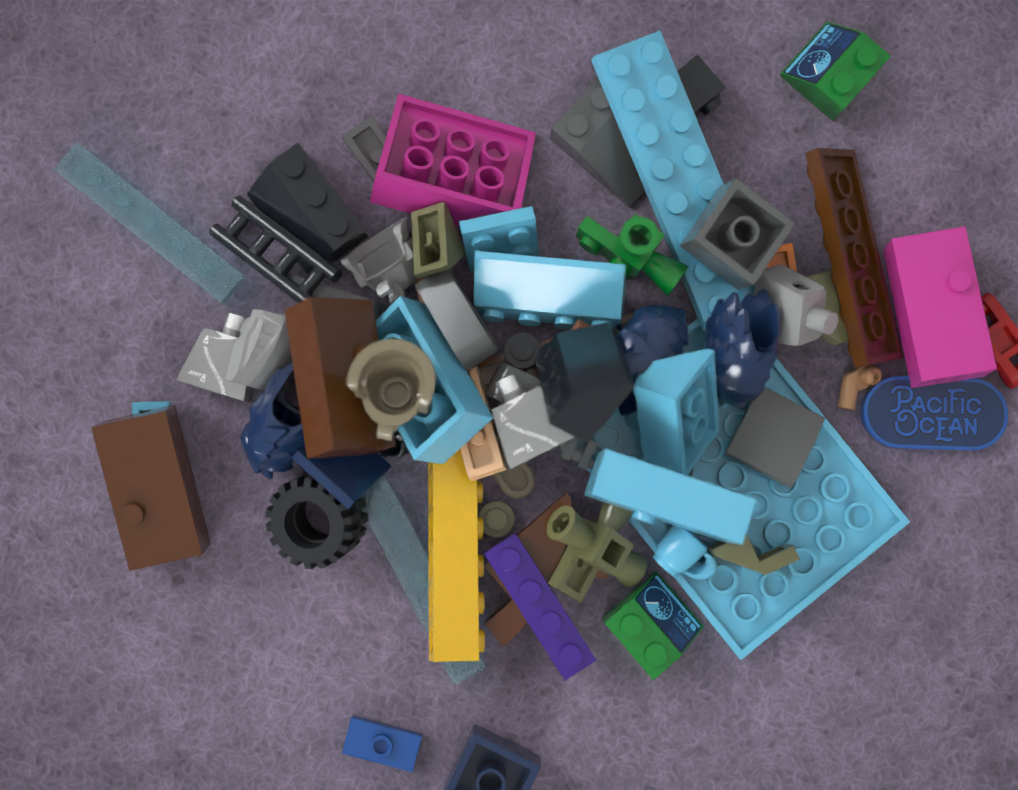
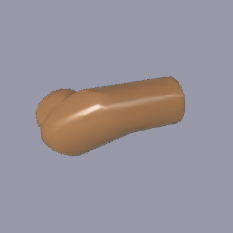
M866 365L856 367L847 372L841 381L837 408L856 410L858 392L870 385H877L882 378L881 370L877 366Z

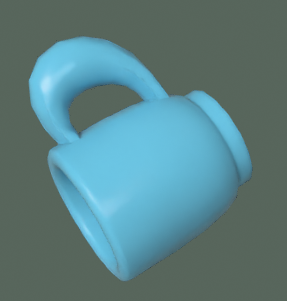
M673 526L661 539L653 556L655 561L673 577L684 573L693 579L699 580L714 575L718 563L716 557L707 551V545L694 532L677 526ZM702 555L705 557V562L701 567L694 570L689 569Z

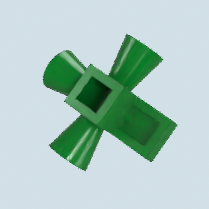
M636 214L623 225L618 237L588 216L585 217L578 227L575 236L580 240L578 242L579 245L588 253L595 256L599 253L608 259L609 263L625 264L626 279L636 278L643 270L667 297L689 267L656 252L655 250L662 242L665 234L660 232L651 220L639 217Z

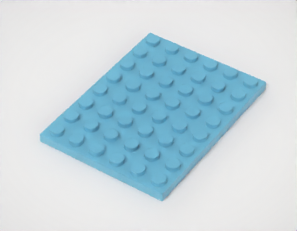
M697 318L687 326L688 345H684V354L706 349L705 331H703ZM776 358L770 369L771 377L764 387L824 417ZM718 398L720 432L687 476L757 499L746 532L757 556L787 543L794 546L800 558L798 561L764 575L716 557L718 562L717 570L709 578L702 580L693 579L684 573L677 574L674 577L735 655L742 660L908 525L910 521L826 418L813 448L791 488L724 455L734 430L742 420L749 402H746L744 408H739ZM618 407L591 439L598 443L591 459L595 460L598 452L608 449L644 461L643 449L640 446L641 434L639 422L637 421L638 412L634 411L629 415L621 416ZM579 440L577 447L584 449L586 442ZM632 517L629 519V523L654 554L661 539L674 526L659 520H655L654 524H650ZM695 533L707 547L719 541ZM702 555L689 569L694 570L701 567L705 562V557Z

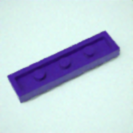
M516 533L484 552V555L565 681L596 661L593 653Z

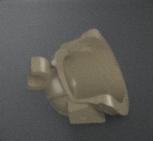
M385 339L370 344L356 356L348 372V387L354 392L355 397L363 400L365 411L374 422L378 423L376 438L392 441L393 433L397 431L398 426L410 421L418 412L427 414L435 388L433 365L422 349L405 340Z

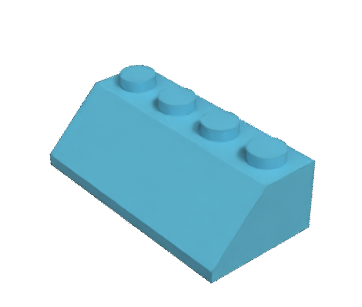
M475 251L474 307L483 320L502 323L504 319L518 320L520 324L525 326H539L540 322L552 323L559 329L571 330L579 319L592 326L610 322L615 325L616 330L622 329L626 295L625 264Z

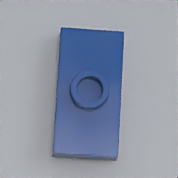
M353 715L350 720L342 754L413 772L423 734Z

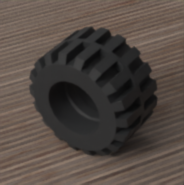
M308 472L279 487L278 492L273 494L269 500L272 505L266 508L265 516L270 518V521L265 524L266 531H272L273 537L269 539L273 546L278 544L281 548L278 553L283 558L290 556L291 564L299 566L301 563H304L305 569H314L316 566L321 569L329 566L331 563L334 564L361 542L359 539L365 535L367 530L363 526L368 521V513L362 510V508L367 506L365 498L359 499L347 509ZM307 501L318 505L326 513L330 525L329 535L318 532L308 522L305 511Z

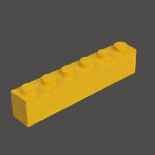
M460 449L444 464L428 462L429 661L432 662L479 661V652H484L485 649L484 630H479V615L484 613L483 592H478V577H483L484 573L483 555H478V540L483 539L484 528L483 519L477 518V503H482L483 485L481 481H471L468 479Z

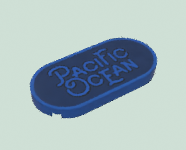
M909 376L885 378L868 390L862 400L860 410L862 424L866 431L876 439L875 441L885 447L901 449L981 450L998 441L1004 433L1008 422V408L1003 395L992 384L975 378L911 388Z

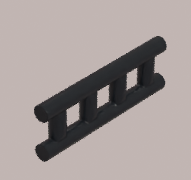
M242 196L235 197L231 203L232 208L238 211V214L225 229L220 224H215L209 231L210 236L298 303L309 297H314L312 295L325 277L335 283L342 276V271ZM250 221L263 230L251 247L237 238ZM277 240L288 250L274 266L264 259L262 255L271 243ZM299 258L313 267L301 285L287 276Z

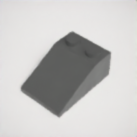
M597 76L551 128L550 140L628 208H631L645 192V189Z

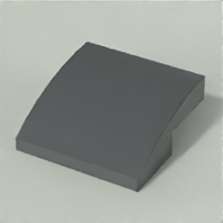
M764 387L765 389L756 400L749 402L742 420L734 430L724 455L791 488L813 448L825 418Z

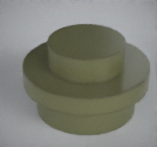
M489 502L479 513V518L483 519V532L488 536H505L514 526L515 516L513 510L504 502Z

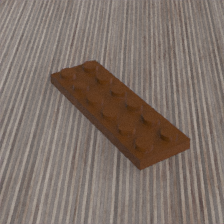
M816 148L805 152L808 163L806 171L813 184L816 197L815 210L821 219L824 232L823 245L829 254L832 266L831 279L837 288L840 301L839 314L846 327L849 340L847 348L850 357L854 361V366L856 368L901 359L903 354L855 150Z

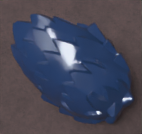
M766 289L759 290L754 297L751 293L747 294L742 302H740L739 294L733 292L725 301L719 299L711 316L706 321V349L714 350L717 397L723 402L739 408H744L746 402L756 400L765 389L763 386L771 377L770 369L776 361L778 353L781 314L778 304L772 302L770 294Z
M666 304L640 307L618 333L634 384L640 374H644L654 361L684 354V345H688V327L685 321L686 310ZM633 390L619 405L621 416L629 415L634 411L638 412L636 396Z
M293 362L282 369H278L268 379L265 390L249 408L250 421L245 425L240 436L244 452L254 473L258 474L260 472L269 480L273 479V472H286L294 468L292 457L298 449L305 445L300 409L289 403L284 393L285 383L294 371Z

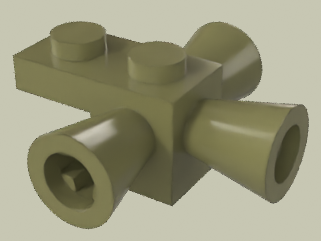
M603 502L598 521L594 523L584 518L582 519L571 506L566 505L558 508L548 521L547 535L552 540L567 544L568 547L548 584L580 603L585 597L598 570L614 576L625 587L637 584L646 572V558L640 553L631 551L634 544L618 534L632 517L633 512Z

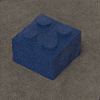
M474 724L443 790H530L541 768L540 756Z

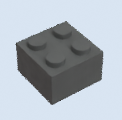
M734 178L720 186L680 244V247L739 290L756 283L796 223L740 180Z

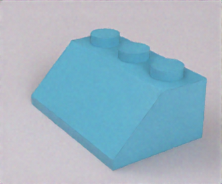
M708 348L656 360L644 374H640L637 377L633 392L636 396L637 421L639 422L641 434L640 446L643 449L644 462L687 476L720 432L714 350Z

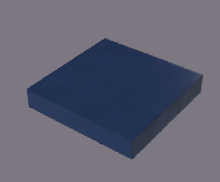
M305 445L298 449L292 457L295 462L347 509L357 502L392 467L378 453L363 456L307 459Z

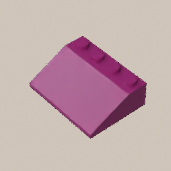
M398 93L376 172L370 203L411 214L413 211L445 202L455 226L460 227L459 221L520 209L522 207L536 132Z

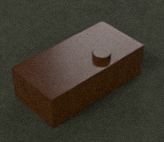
M309 297L286 309L285 316L307 459L371 455L396 446L394 433L392 441L376 438L378 423L374 422L365 411L363 400L355 397L354 392L347 385L348 372L356 356L370 344L379 341L372 300Z
M172 405L108 419L91 427L129 571L202 555L211 543L176 406Z

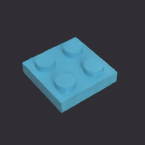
M532 206L459 221L470 272L474 271L475 251L539 257L536 220Z

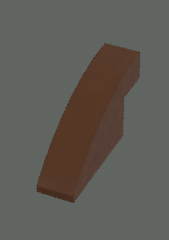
M566 492L517 534L547 583H549L556 570L566 545L548 537L547 524L551 515L558 508L566 505L571 506L572 498ZM487 560L484 563V568L509 595L510 599L485 620V626L505 647L522 630L527 621Z

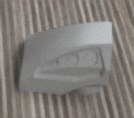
M252 310L251 316L243 321L240 337L233 345L225 378L226 381L264 391L267 381L272 374L292 362L286 316L265 310ZM294 371L285 383V395L290 389L291 382L294 378Z

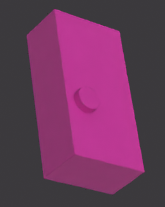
M966 226L892 238L883 249L911 388L985 377L997 370Z

